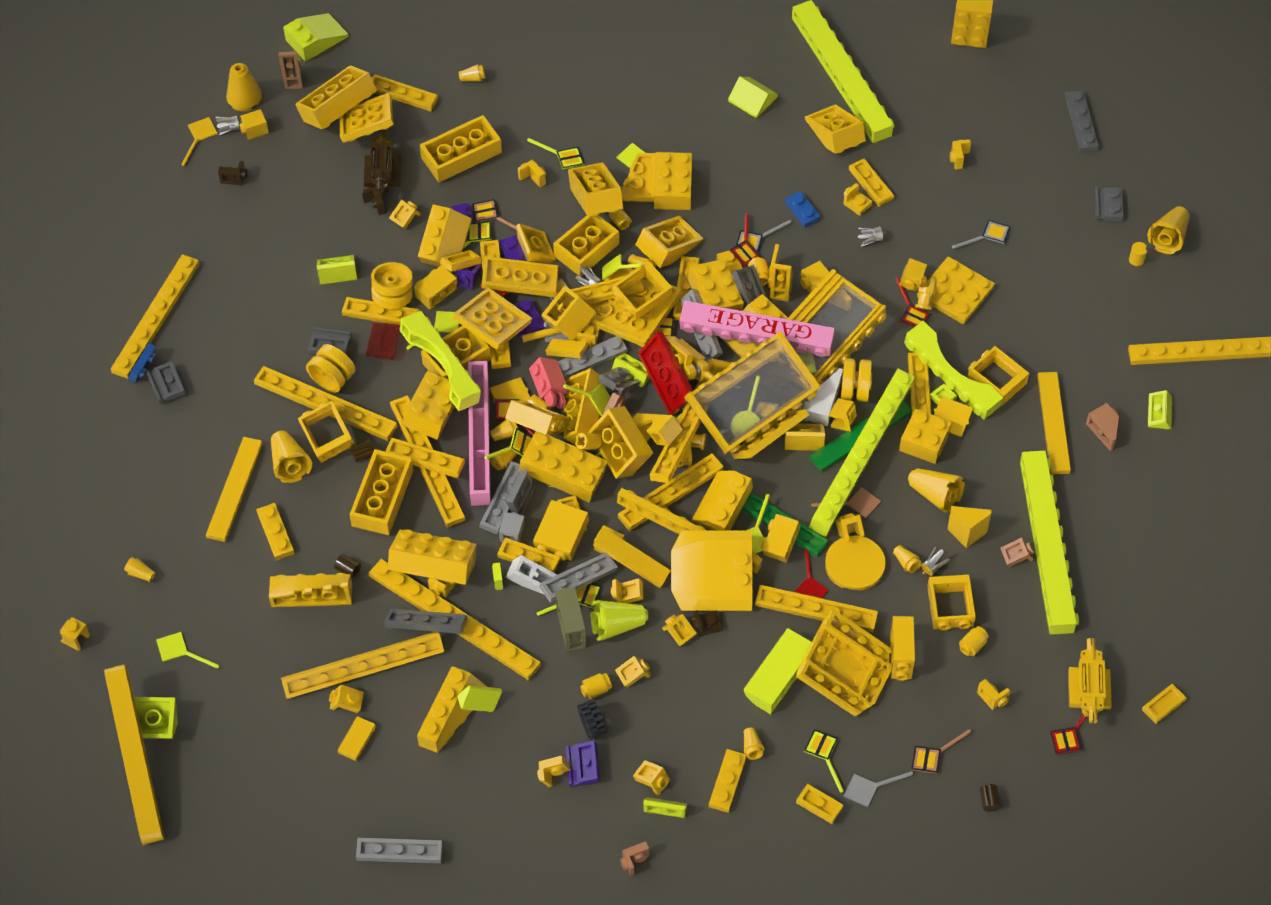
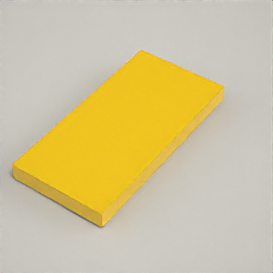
M484 256L482 288L486 289L489 287L492 290L556 297L558 265Z
M806 409L787 411L785 418L779 422L777 420L772 422V427L765 432H758L756 438L749 443H743L741 448L731 455L734 459L753 457L809 416Z

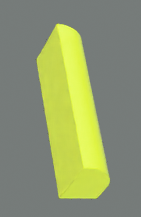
M787 628L745 686L744 693L747 698L760 709L772 714L796 680L797 670L812 642Z

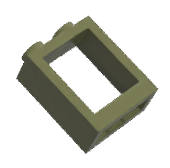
M575 587L561 588L555 591L556 610L566 652L586 648V632Z

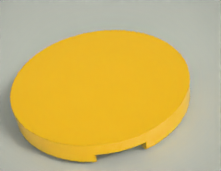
M849 536L850 540L848 541L840 538L830 546L826 554L825 568L831 581L841 588L859 591L867 590L876 585L882 578L885 569V557L881 548L874 541L862 536Z

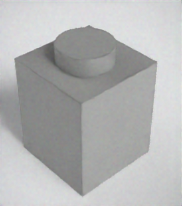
M516 512L504 513L499 530L500 542H503L505 537L517 542L521 541L525 527L523 515Z

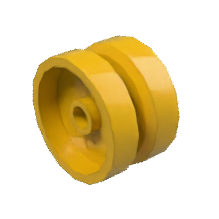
M388 262L378 265L373 269L371 273L372 300L377 305L387 309H398L411 302L413 297L412 271L407 266L401 263Z
M329 344L323 345L316 353V356L312 357L306 365L309 376L319 386L333 393L339 392L344 386L345 381L349 380L356 371L352 360L340 349Z
M844 358L841 399L851 401L853 390L857 389L856 399L859 402H868L872 383L871 360L862 359L859 363V371H855V359Z

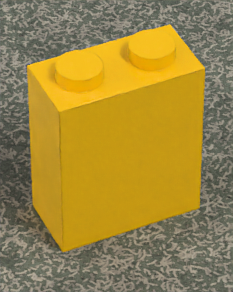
M551 500L534 537V547L559 556L562 561H572L589 522L588 512Z

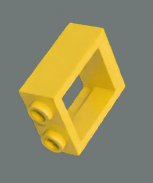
M648 260L641 267H638L614 284L612 296L617 303H621L624 306V310L629 317L632 316L635 320H638L672 296V287ZM646 276L660 293L636 309L622 292Z
M996 346L990 351L986 350L977 362H972L968 368L969 379L991 385L1003 397L1001 406L1027 384L1029 372ZM993 362L1013 377L1001 389L997 388L980 374Z
M511 400L505 419L546 435H561V432L566 427L565 420L567 416L528 401Z
M333 401L324 402L315 410L306 411L298 418L321 463L349 449L350 446L356 445ZM334 413L344 435L319 447L309 426Z
M969 575L929 577L927 588L933 629L948 630L950 628L968 629L974 627L976 617ZM963 592L967 615L939 617L935 593Z
M893 616L890 632L891 679L899 681L912 679L915 663L914 617Z

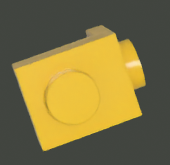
M970 140L953 141L950 162L954 163L955 170L962 169L963 154L970 153Z
M533 159L523 163L518 168V179L520 181L530 176L540 188L546 185V172Z
M617 579L612 580L611 595L619 603H632L643 600V581L635 579L620 583Z
M341 684L330 694V709L335 710L340 707L358 713L361 710L364 692Z

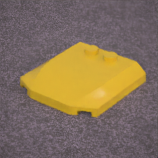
M752 531L680 532L671 550V592L681 611H752Z
M833 609L818 629L797 670L796 677L853 716H857L875 704L891 672V663H889L891 648Z

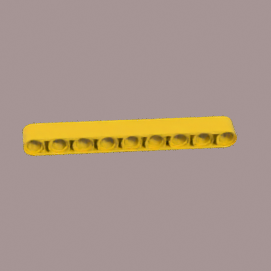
M125 664L104 669L141 842L143 845L164 840L163 827L128 669Z

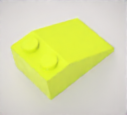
M329 13L297 18L283 27L286 41L305 62L349 37V34Z

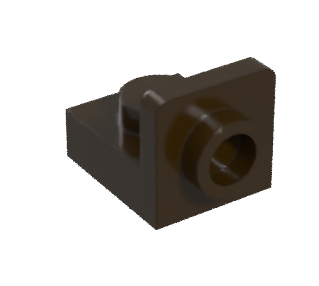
M239 161L238 168L219 166L218 175L220 183L242 186L243 179L247 178V168L244 166V161Z
M377 186L361 190L364 203L372 202L373 209L377 208L378 215L386 214L381 191L380 193L376 191Z
M698 610L694 611L691 625L694 630H697L699 637L722 631L717 610L704 614H699Z

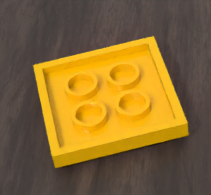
M390 93L361 102L356 108L344 113V116L340 118V138L343 143L354 141L358 137L368 136L375 131L388 129L394 125Z
M949 256L926 282V287H928L932 277L937 278L935 295L932 296L931 306L963 325L995 287L994 282Z
M489 287L453 315L455 321L496 350L531 324L532 321L530 316Z

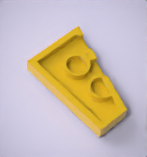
M637 153L629 175L623 183L621 190L622 201L654 202L655 153Z

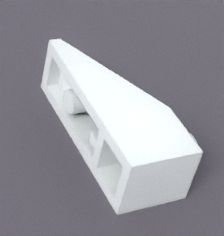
M839 368L816 391L818 395L809 400V402H805L803 409H806L809 414L805 421L828 426L830 420L829 413L838 395L843 369Z
M521 555L513 560L506 578L522 587L544 594L539 587L540 583L557 574Z

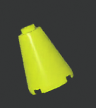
M595 600L591 604V606H595L594 611L590 612L593 633L599 636L596 638L598 641L643 626L648 620V611L642 605Z

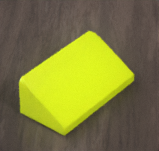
M626 353L615 358L612 369L617 367L625 368L629 374L634 376L633 379L635 381L638 379L641 381L640 387L645 386L650 380V376L643 363Z
M1168 390L1149 393L1148 427L1172 428V396Z
M469 685L458 695L460 707L466 710L493 712L501 696L502 689Z
M646 797L643 802L644 812L685 818L686 803Z

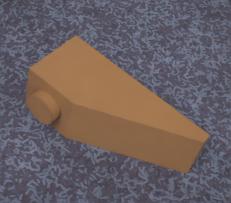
M297 51L278 52L285 90L303 88L302 67Z

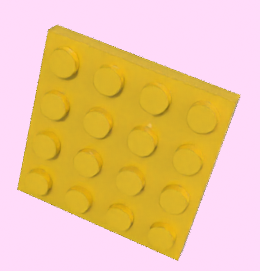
M618 269L604 281L627 276L634 269ZM646 276L641 279L644 286L643 292L626 295L627 299L636 309L660 293ZM670 284L672 296L638 320H635L632 316L629 317L624 310V306L621 303H617L614 299L589 304L597 312L589 322V325H595L603 331L644 347L654 336L682 295V289Z

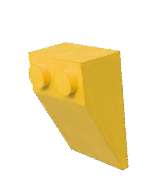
M836 104L805 116L806 122L823 145L833 153H841L845 149L856 147L866 141L863 122Z
M676 216L643 228L635 245L642 253L653 260L656 266L662 268L673 264L681 256L703 242L704 238L683 218Z
M763 294L748 304L743 310L744 312L782 319L788 318ZM721 338L741 358L759 346L758 343H743L736 339L726 340Z

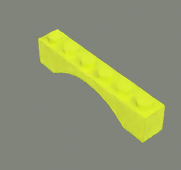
M422 311L401 318L400 332L408 343L430 353L445 369L450 382L449 399L457 410L461 411L478 404L481 394L479 385L474 383L470 373L462 367L459 358L454 356L450 346L442 340L439 331L435 330L431 325L430 319L425 317Z
M924 321L906 334L904 341L906 347L913 351L922 363L927 364L933 373L945 382L949 389L954 390L963 402L972 407L976 415L986 419L1001 406L1003 397L991 385L971 380L951 367L940 351L936 332Z

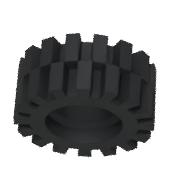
M591 699L577 705L580 720L590 740L605 735L607 729L595 700Z

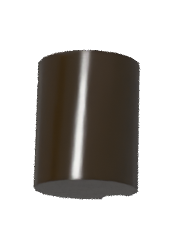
M370 440L350 446L355 462L372 456L374 452Z
M341 554L337 558L334 568L341 573L350 574L351 578H355L356 574L360 571L361 564Z
M997 785L981 786L979 790L983 810L992 812L1000 809L1001 804Z

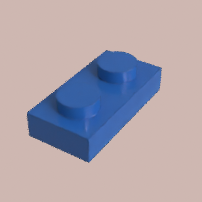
M801 191L785 198V204L804 228L820 221V215Z
M148 343L132 369L128 380L135 383L138 377L142 379L147 370L144 367L147 363L151 364L156 356L153 353L156 346Z

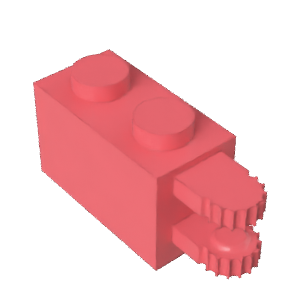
M539 357L529 368L539 397L545 400L549 407L556 405L557 408L563 409L566 404L564 395L569 389L563 387L566 381L558 361Z

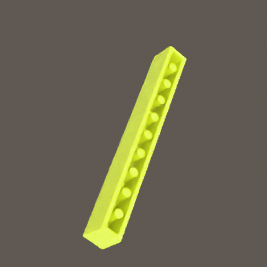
M812 0L793 6V21L855 117L863 122L864 131L872 143L891 137L894 128L893 120L888 118L884 106L879 104L876 94L871 92L868 82L862 78L859 68L854 66L851 56L847 55L843 44L837 40L834 30L830 29L827 19L822 17L819 7L815 6Z
M900 369L896 370L815 512L809 525L811 530L824 537L828 535L910 390L915 378L914 376Z
M1046 450L1022 452L1020 465L1050 635L1074 633L1076 625H1079L1078 613L1074 612L1076 601L1075 596L1071 595L1072 579L1068 578L1067 573L1069 572V562L1064 557L1066 555V545L1061 540L1063 528L1058 523L1060 511L1055 506V503H1057L1056 491L1052 490L1054 478L1049 473L1051 461L1046 456Z

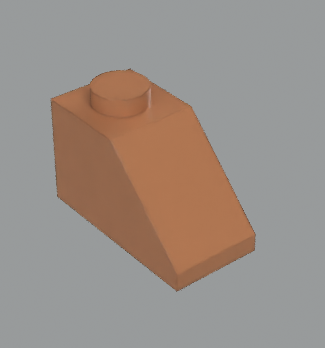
M1105 403L1088 414L1086 425L1110 451L1113 450L1117 436L1119 416L1114 408Z

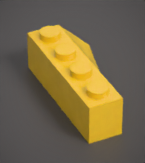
M591 368L565 379L567 385L589 393L601 384L598 381L600 374ZM569 390L564 395L567 398V404L564 407V412L567 413L564 439L576 446V436L579 433H588L591 427L598 421L600 414L589 396Z
M320 573L317 575L270 576L269 600L271 607L352 605L351 575L345 573H337L336 575Z
M452 666L417 734L419 746L438 753L454 735V731L460 724L462 725L466 721V717L472 711L461 709L458 695L469 685L487 686L471 673Z

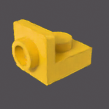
M855 183L852 187H848L845 190L843 204L861 216L872 206V200L859 192V185Z
M401 200L389 218L406 229L415 214L420 216L421 213L416 210L418 206L412 202L405 203Z
M588 324L581 333H577V341L587 342L588 348L597 345L600 332L599 327Z
M434 578L428 579L430 591L445 598L456 585L454 582Z
M675 614L665 620L666 625L662 627L664 631H669L679 646L697 634L683 614L677 617Z
M633 656L615 670L627 688L643 676L647 678L651 676L648 670L650 669L649 664L645 659H640L636 656Z
M986 679L979 683L977 693L992 710L998 706L1000 708L1009 701L1011 691L1008 688L998 693L997 688Z
M563 756L539 761L537 774L540 782L544 783L547 787H552V775L559 776L566 771H570V762Z
M646 760L633 775L637 782L650 786L657 795H660L670 782V778L663 767Z

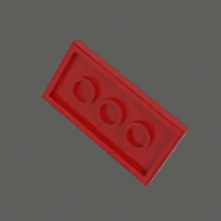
M657 331L638 352V355L669 415L676 416L688 403L684 397L689 392H693V389L663 332Z

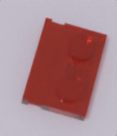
M373 322L366 357L375 356V358L394 360L400 335V325L390 323L377 324Z

